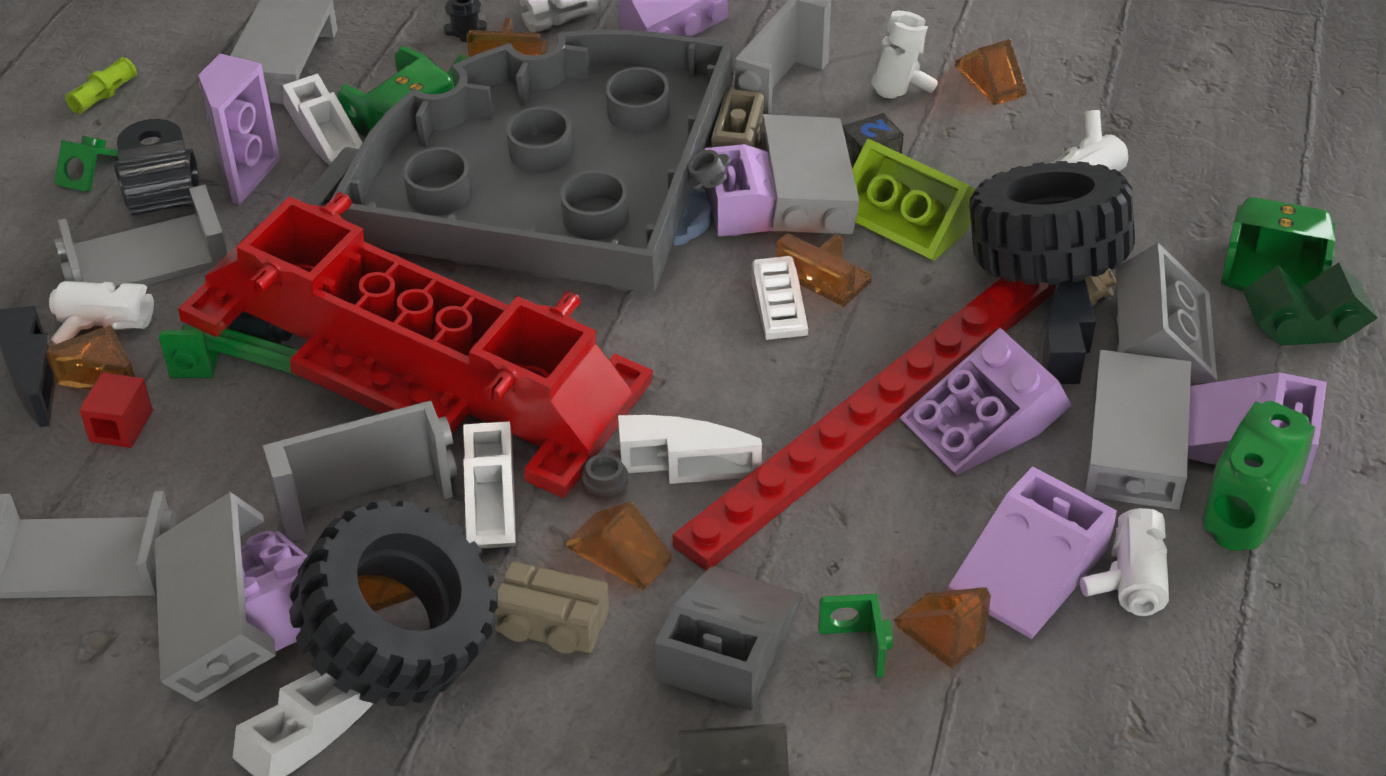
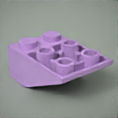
M745 144L705 148V150L716 151L718 155L726 154L730 159V163L726 166L724 172L726 180L718 186L706 188L718 237L772 231L776 197L768 152Z
M999 328L907 410L900 419L957 476L1038 436L1072 405L1059 381L1007 333Z
M1279 372L1190 386L1188 459L1216 465L1240 422L1255 401L1262 404L1266 401H1274L1306 415L1309 419L1308 424L1315 426L1312 446L1300 482L1307 484L1319 445L1327 382ZM1271 421V423L1276 427H1288V425L1284 421ZM1255 460L1244 461L1250 467L1261 466Z
M1032 466L1006 494L950 582L948 592L1032 639L1080 584V578L1087 576L1109 550L1117 510Z
M265 531L255 534L246 541L245 546L241 547L246 619L249 624L274 639L276 652L297 642L296 636L301 630L300 628H293L291 625L289 609L293 603L289 596L292 583L298 575L297 571L307 555L279 531Z

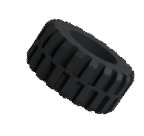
M1056 161L1055 163L1044 164V162L1033 163L1032 166L1027 167L1018 166L1011 168L1008 172L1001 171L994 174L992 179H985L976 187L970 198L969 210L975 260L983 270H986L994 277L1001 276L1004 281L1013 283L1015 281H1023L1024 284L1036 285L1037 283H1048V285L1060 284L1062 281L1070 280L1072 282L1082 281L1085 277H1097L1105 274L1107 269L1113 270L1121 265L1122 261H1126L1134 249L1135 229L1132 186L1116 169L1110 170L1105 165H1090L1089 162L1082 161L1077 163Z
M387 500L370 502L366 508L357 505L346 510L341 518L334 519L324 529L298 569V575L292 583L289 596L293 603L289 609L291 625L293 628L301 629L296 636V640L304 654L310 651L314 657L311 665L321 676L327 672L336 680L333 686L346 694L352 689L360 693V700L376 704L380 698H385L389 706H406L411 698L416 703L430 700L437 692H444L455 683L486 646V640L493 633L497 621L494 612L498 609V593L496 589L490 588L495 581L490 565H483L480 559L484 555L475 541L469 543L463 536L465 532L463 528L455 522L450 525L440 519L442 513L431 508L421 511L416 509V503L398 501L395 506H390V502ZM362 575H380L392 578L408 587L423 604L429 618L430 630H406L394 626L379 617L365 601L360 591L357 577Z

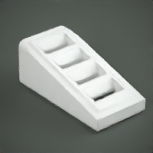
M791 256L754 260L752 262V288L765 339L808 336V325L793 258ZM794 316L792 319L772 321V318Z

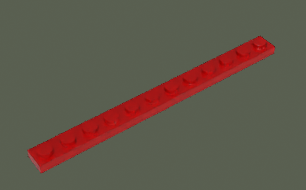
M1000 278L672 534L673 548L705 571L710 567L716 566L900 418L999 328L1004 332L1008 331L1054 294L1056 284L1037 283L1036 285L1024 284L1023 281H1015L1013 283Z

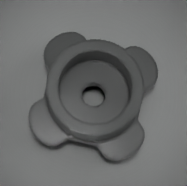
M704 150L696 154L688 165L692 175L688 180L689 187L697 190L702 186L712 188L722 184L726 180L725 168L730 163L728 155H718L714 150Z

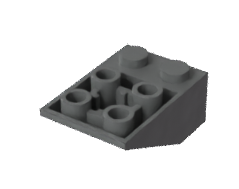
M710 567L673 605L654 642L656 681L752 711L800 606L803 593Z

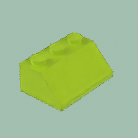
M867 138L852 168L859 197L855 223L935 261L968 231L971 225L969 203L975 188Z

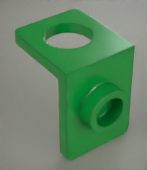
M82 136L81 143L61 140L54 183L58 186L89 192L92 188L97 154L119 157L118 150L105 147L106 140ZM73 158H79L84 165V173L76 181L72 180L67 173L68 163Z
M160 331L159 341L170 378L214 377L220 353L208 349L203 331Z
M878 594L821 597L819 600V633L868 632L875 676L884 677L886 650H892L893 635L890 619L882 620ZM840 608H853L858 611L854 618L846 621H837L830 617L835 610Z

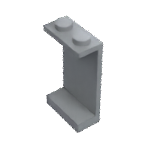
M333 0L259 1L230 56L261 63L269 103L283 104V85L299 80V75L318 37H335L338 29Z
M788 0L735 58V90L754 91L763 94V114L772 115V88L795 62L820 70L828 64L831 0Z
M763 114L758 148L768 152L776 202L772 220V231L853 234L859 197L841 118Z
M206 185L189 188L195 214L75 244L73 243L67 220H58L62 237L55 238L54 241L65 281L88 283L113 282L116 290L123 283L144 284L146 286L212 269L227 255V249Z
M1100 350L1094 380L1096 396L1092 442L1084 494L1092 498L1179 510L1187 479L1191 361Z
M427 401L262 445L286 538L291 542L307 538L301 515L303 510L433 474L443 498L453 497L450 478L457 476V468L451 450H446L447 445L453 444L447 418H438L432 402Z
M154 491L148 517L20 519L11 494H0V599L156 596L155 538L177 525L176 512L169 510L164 491Z
M231 492L155 538L160 682L195 702L276 656L274 639L249 624L246 619L240 536L263 523V514Z

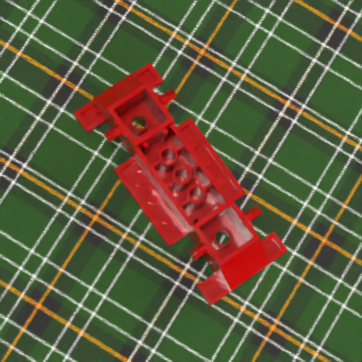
M338 192L331 201L322 207L306 204L289 196L205 275V283L178 308L180 321L216 338L244 311L308 340L290 359L291 372L380 414L431 401L437 417L447 418L451 434L468 414L487 423L510 421L511 433L540 447L524 468V481L565 499L580 479L588 460L598 455L619 427L618 415H628L652 383L653 377L652 369L614 353L609 360L606 358L596 344L597 331L576 322L570 316L581 304L577 294L573 293L571 296V291H566L556 305L552 307L537 305L519 296H516L510 305L500 302L364 242L363 228L347 222L341 217L352 206L350 197L347 194L342 195V192Z

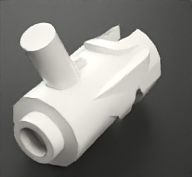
M520 0L519 4L521 6L527 5L529 11L522 13L521 16L528 30L536 33L551 28V25H561L570 20L597 12L599 3L602 0Z
M900 10L893 11L886 28L890 35L882 40V47L871 81L876 92L884 98L894 99L897 96L904 95L910 82L928 93H932L938 82L936 79L919 70L920 64L917 59L919 53L923 54L928 26H924L926 20L917 14Z
M1090 110L1084 112L1086 137L1081 141L1080 148L1071 147L1052 162L1067 161L1068 163H1077L1082 161L1089 162L1090 165L1101 164L1107 166L1110 170L1116 169L1121 171L1127 165L1128 150L1124 142L1115 135L1106 134L1102 136L1100 110Z
M63 281L59 283L57 289H54L50 294L49 307L51 313L55 314L57 321L63 324L50 339L52 346L60 351H64L81 329H90L93 326H103L106 330L112 331L146 328L153 314L154 300L152 294H145L147 286L144 284L123 283L115 290L113 282Z
M1138 508L1129 510L1118 517V528H1116V537L1112 548V557H1117V561L1111 564L1110 571L1080 578V588L1085 597L1118 590L1120 605L1128 612L1138 616H1149L1165 608L1169 602L1167 547L1163 542V539L1166 538L1163 514L1154 509Z

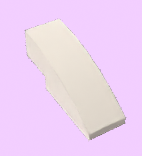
M319 74L283 85L284 106L304 138L329 166L345 147L360 148L363 142L335 93L328 92Z
M618 415L620 457L628 473L668 471L669 484L744 479L762 464L761 439L742 431L706 421L682 417Z
M510 421L463 425L465 453L463 462L466 540L469 543L475 541L480 549L516 546L513 444Z
M314 671L280 688L278 705L236 726L233 759L253 776H286L316 756L343 734L373 703L360 700V693L352 689L346 694L333 686L336 680L327 672L321 676L317 671Z

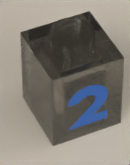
M884 113L843 125L852 168L867 138L902 154L904 134Z

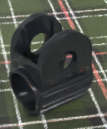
M164 119L142 120L126 127L117 138L119 161L113 162L129 213L133 216L193 205L189 188L199 186L198 168L193 149H185L180 127L174 122ZM149 137L160 138L154 144L144 145L140 143L143 139Z

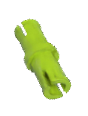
M120 57L106 69L93 72L88 76L84 84L65 95L68 107L74 113L78 112L81 115L103 98L108 100L114 96L116 89L137 76L136 68L128 58Z

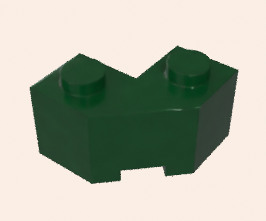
M1339 262L1303 287L1278 265L1243 289L1256 324L1281 346L1342 342L1378 319L1362 283Z

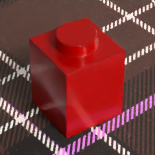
M101 373L79 411L89 442L132 448L153 412L144 378Z

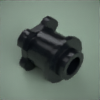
M449 0L446 3L445 10L450 16L451 22L444 26L446 35L458 37L462 42H471L477 34L487 30L486 21L479 20V12L481 11L479 0Z

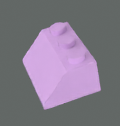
M618 0L619 30L658 32L692 37L728 18V0Z
M219 54L198 75L199 87L204 99L206 117L209 122L214 152L216 153L221 176L232 203L240 205L280 161V155L261 63Z

